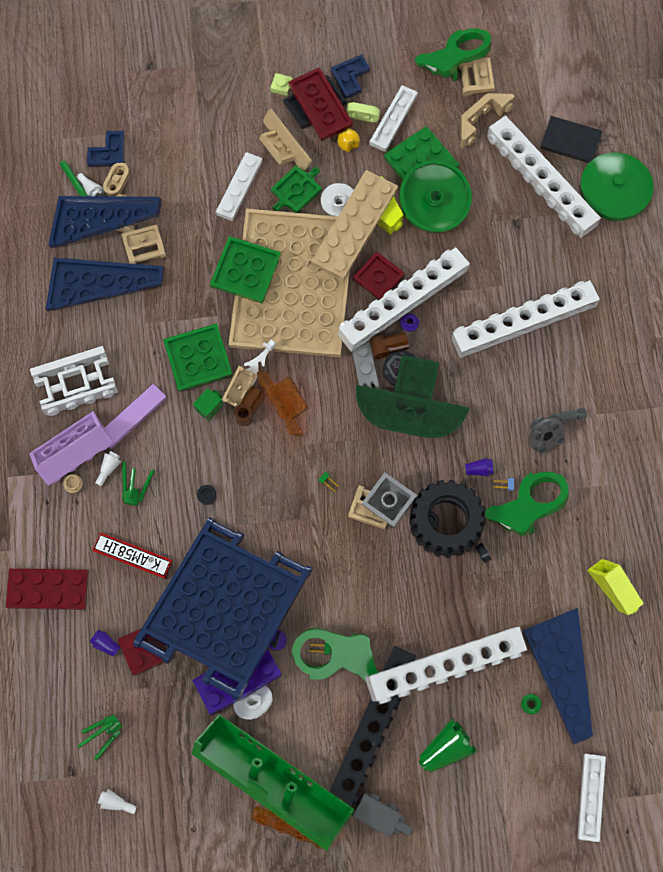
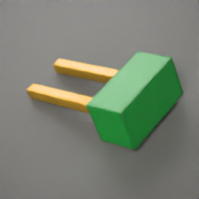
M325 471V473L318 479V481L321 484H326L332 491L335 492V490L331 486H329L325 482V480L328 478L337 487L339 486L332 479L329 478L330 475Z
M325 642V645L310 644V646H325L324 651L309 650V652L324 653V655H330L331 648L327 642Z

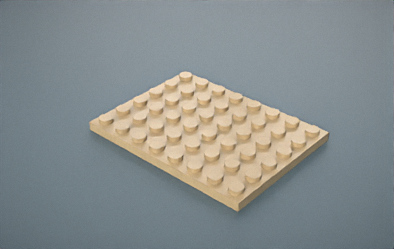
M246 209L242 240L281 252V258L263 304L235 295L229 347L264 351L266 347L262 345L263 342L268 344L270 340H273L277 343L272 350L274 352L341 358L342 340L338 336L340 324L345 321L349 273L345 280H342L313 265L311 262L338 217Z

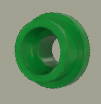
M527 694L521 700V708L527 714H536L541 709V700L535 694ZM528 701L534 702L533 708L528 707Z

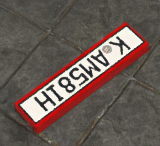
M103 533L99 534L92 550L95 553L166 579L173 562L168 558Z

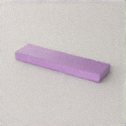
M154 384L105 427L113 441L109 446L110 449L118 444L167 399Z

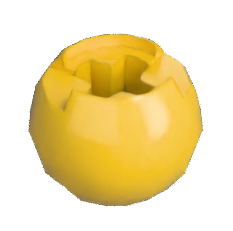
M347 129V131L339 134L337 141L343 151L350 152V150L359 146L360 138L355 130Z

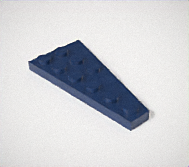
M59 196L48 246L55 248L159 217L162 200L160 197Z
M54 258L46 310L48 312L160 287L163 282L164 267Z
M578 608L522 631L573 744L593 736Z

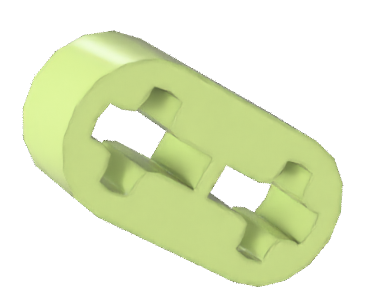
M353 102L347 105L346 112L350 118L368 122H377L379 120L380 110L377 107Z

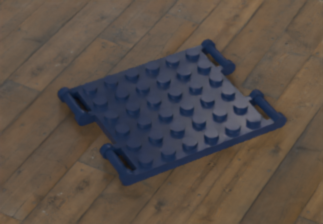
M210 517L135 638L133 646L147 650L162 658V661L167 664L173 659L175 651L209 667L202 679V683L206 685L211 684L231 695L232 699L239 701L307 578L311 575L313 568L308 565L303 566L283 556V553L280 551H276L271 561L268 562L238 547L244 538L243 533L224 527ZM213 529L231 538V543L210 533V530ZM282 563L300 572L301 575L298 577L277 565ZM148 635L169 646L167 651L145 641L146 636ZM215 672L239 683L237 688L213 677Z

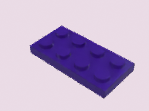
M268 649L248 682L240 700L282 676ZM215 672L213 676L234 688H237L239 684L218 672ZM205 673L192 680L211 716L237 702L228 693L211 684L206 685L202 683Z

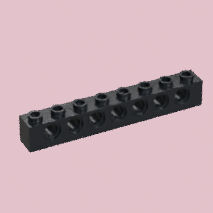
M394 645L383 671L415 661L416 655ZM407 674V675H406V681H407V683H409L410 680L407 679V676H408V674ZM392 679L387 681V685L392 684L395 686ZM398 694L391 696V701L385 702L388 707V711L385 714H380L376 709L379 701H372V698L370 699L329 791L349 806L355 807L360 796L357 794L359 786L364 787L368 778L365 772L368 766L372 768L377 756L373 755L376 747L381 748L385 739L382 733L385 728L389 730L393 721L390 715L393 709H398L402 700L398 698ZM377 722L380 730L376 733L370 732L368 729L369 723ZM362 741H369L371 743V750L368 752L361 751L360 743ZM354 760H360L363 763L361 771L357 772L351 768V763ZM346 779L353 780L355 784L354 789L346 791L342 786L343 781Z

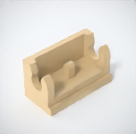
M239 366L222 400L235 407L240 405L252 387L257 375Z

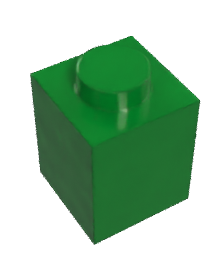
M207 388L193 403L194 410L209 422L223 407V397L216 390L211 391Z

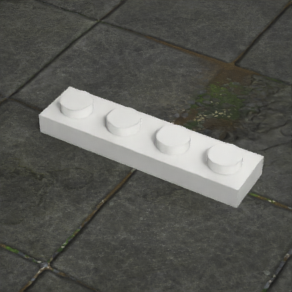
M403 85L400 87L370 140L371 146L384 152L387 151L413 105L418 92Z
M247 152L245 153L216 210V215L230 221L234 220L263 162L262 158Z
M584 754L577 836L579 840L600 842L605 756Z

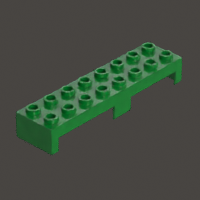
M220 714L194 742L191 753L193 756L325 851L330 849L350 821L355 809Z

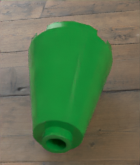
M452 718L419 755L421 759L419 764L424 771L429 770L432 773L477 753L475 745L471 746L469 744L470 737L462 726Z

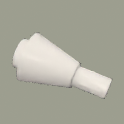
M82 173L78 174L77 179L83 184L87 196H103L104 189L102 186L87 179Z
M111 451L109 454H104L101 473L95 482L96 484L102 486L107 476L122 462L119 460V455Z
M107 789V792L102 791L98 801L101 804L100 809L124 810L134 814L137 808L135 805L124 802L125 800L110 789Z

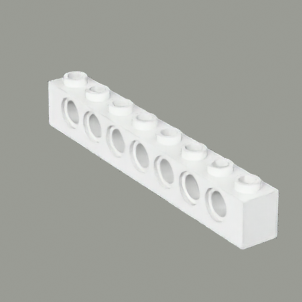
M506 115L489 127L487 137L490 143L497 146L501 155L509 159L513 168L520 171L524 180L532 184L536 193L543 196L548 206L555 209L560 219L566 221L574 234H578L582 238L598 226L601 217Z
M456 247L451 251H445L440 259L437 261L432 260L426 266L427 268L416 271L411 279L408 281L406 279L398 285V288L387 291L382 299L379 301L374 300L369 305V308L364 311H358L353 319L341 323L338 336L349 350L353 352L466 273L470 263ZM443 266H447L449 270L444 269ZM428 276L435 277V280L429 279ZM414 286H419L421 290L415 289ZM399 296H405L407 299L402 300ZM390 306L392 310H387L384 307ZM370 316H375L378 320H372ZM360 326L363 328V330L358 331L355 329V327Z
M580 281L569 289L565 287L553 295L546 294L537 301H527L521 307H511L505 313L500 315L499 313L493 314L484 321L477 320L471 326H461L454 330L451 339L459 357L463 358L597 306L600 299L591 281ZM572 296H576L580 300L576 301L572 298ZM555 303H561L563 307H557ZM538 309H543L546 313H539ZM525 315L529 320H523L520 316ZM503 322H509L512 326L507 327ZM487 328H491V329H493L495 332H494V333H488V332L486 331V329H487ZM469 335H475L478 339L472 340L469 338Z
M514 627L367 676L365 679L372 701H379L382 704L391 701V696L398 694L399 697L411 694V689L417 688L420 691L429 688V683L436 681V684H441L448 681L447 677L454 675L455 678L467 675V670L473 669L476 672L485 669V664L491 663L492 666L504 662L503 658L509 656L510 659L522 656L521 652L526 651L527 648L520 627ZM501 642H504L506 645L504 652L499 648ZM482 648H485L488 652L486 658L481 656ZM464 654H467L469 657L467 665L462 661ZM446 660L451 664L449 671H446L443 666ZM427 666L432 669V675L429 678L425 675V668ZM408 673H411L414 677L411 684L406 681ZM389 679H392L395 683V687L391 691L387 688V681Z

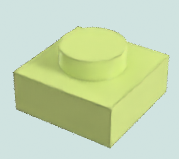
M275 73L270 88L271 92L288 96L290 90L288 82L292 80V77Z

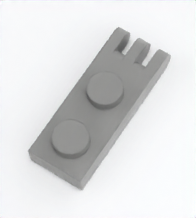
M366 342L352 352L358 383L360 386L367 385L370 388L374 384V388L379 389L370 343Z

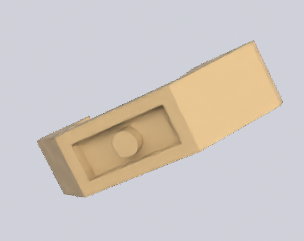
M487 93L461 116L460 147L463 149L467 145L470 146L476 140L477 129L473 125L482 114L485 115L490 109H493L499 116L505 112L508 113L514 106L515 96L513 94Z

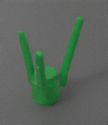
M123 461V503L138 506L139 501L143 502L144 494L152 479L154 470L150 471L141 493H139V489L134 488L136 468H132L130 487L127 488L126 462Z
M114 714L81 731L84 734L102 725L101 729L78 744V748L86 745L104 731L108 736L112 733V736L100 749L94 760H98L113 740L121 734L119 730L123 726Z

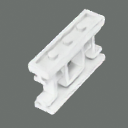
M103 346L30 369L36 387L43 385L46 387L49 398L40 401L41 409L45 415L54 416L59 411L65 409L72 410L77 408L78 405L84 403L91 404L96 399L110 398L115 393H118L113 377L104 380L100 368L109 365ZM95 364L97 371L86 374L84 366ZM82 374L85 386L68 392L64 379ZM58 375L60 383L50 386L48 378ZM99 379L102 387L91 390L89 382ZM63 390L66 399L55 402L53 393Z

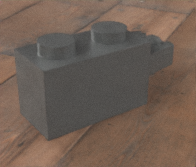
M371 792L369 796L364 794L353 815L354 818L388 837H391L392 833L397 835L399 831L408 836L410 835L413 828L403 823L405 817L398 813V807L391 803H388L387 806L380 803L381 798Z

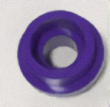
M411 313L405 314L401 318V327L407 332L415 331L419 326L418 317ZM407 320H412L413 323H412V324H408L406 321H407Z

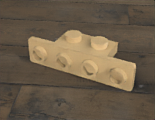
M268 110L263 123L270 131L261 134L259 139L279 165L294 161L302 171L307 172L312 162L311 158L273 110Z

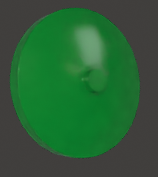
M612 152L594 158L584 169L580 180L581 197L601 218L611 221H624L636 217L645 210L653 195V179L649 170L640 160L625 153Z
M428 160L417 164L409 170L400 185L399 203L404 216L413 226L424 232L444 233L454 229L465 219L471 207L472 193L467 178L457 167L445 161Z

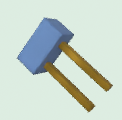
M508 478V481H494L508 483V487L494 486V488H506L508 491H514V478Z

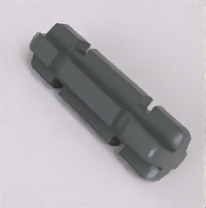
M579 408L576 411L569 410L560 412V414H550L549 418H556L562 423L576 421V419H585L587 412L585 408Z

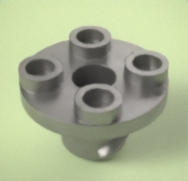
M539 417L531 423L528 441L530 446L535 451H538L539 454H544L565 441V427L560 420Z

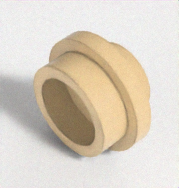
M70 474L64 479L63 486L67 492L77 493L82 489L83 481L80 476Z

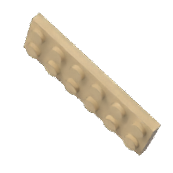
M366 170L312 259V264L345 280L397 192L398 186Z

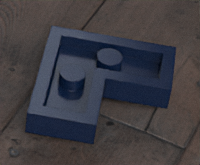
M362 54L330 68L345 99L362 93V88L356 77L370 72V67Z
M106 131L105 147H87L88 167H112L116 163H124V131Z

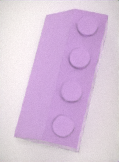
M92 411L29 454L35 470L49 486L52 483L58 482L68 472L76 470L83 462L91 460L98 452L106 450L113 441L95 412Z

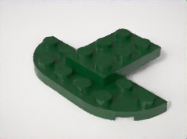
M405 355L401 357L394 392L356 385L358 406L369 422L385 430L424 438H439L455 431L464 422L470 407L432 400L439 362Z

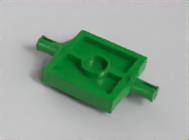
M295 165L271 188V193L279 199L272 206L273 210L279 211L286 206L294 213H299L322 191V187L314 180V177L320 173L319 168L315 166L307 173Z

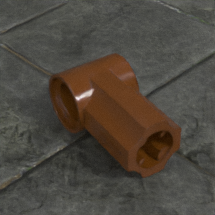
M405 332L386 337L385 335H377L369 339L374 359H382L390 355V353L409 349Z
M251 387L241 404L236 407L235 419L240 426H248L252 422V417L264 400L265 394L259 389ZM241 413L248 414L245 418L239 417Z

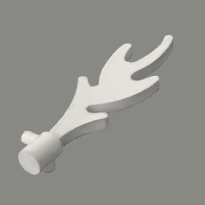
M270 340L268 344L263 342L262 345L266 349L255 359L244 363V366H250L246 370L253 372L258 377V362L265 366L268 352L272 351L277 343L273 340Z

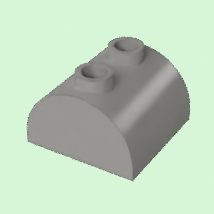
M384 472L361 505L394 528L406 514L417 495Z

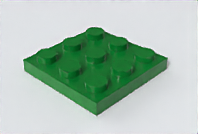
M427 126L384 154V159L402 180L410 169L428 160L445 161L459 168V163Z
M229 236L211 279L210 287L263 304L281 258V252Z
M217 323L163 339L179 392L233 376Z

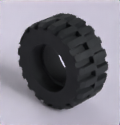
M439 480L435 485L433 483L427 485V488L425 490L422 489L418 493L417 498H415L409 519L412 536H415L417 544L419 546L422 545L427 553L431 551L437 557H440V555H445V558H451L452 555L458 557L463 552L470 551L480 539L486 523L484 516L486 512L485 507L481 505L482 500L480 496H475L476 491L472 488L467 489L465 487L466 484L462 482L460 485L455 484V480H449L447 483H444V480ZM451 503L458 506L466 517L463 530L455 535H443L435 531L429 523V513L435 505Z

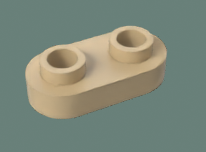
M116 163L111 167L103 183V189L107 196H116L122 192L130 175L126 164Z

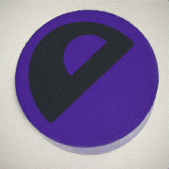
M278 630L269 648L274 651L282 650L287 644L286 635Z

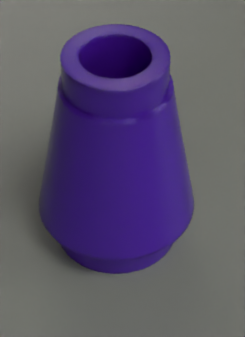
M484 458L465 464L466 475L489 477V475L494 474L492 459Z
M99 629L89 641L93 648L112 657L120 649L117 643L105 631L102 632Z

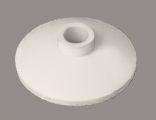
M342 183L328 186L321 195L322 208L327 214L338 217L354 190Z
M264 686L234 703V710L243 719L257 718L270 708L273 696L270 689Z

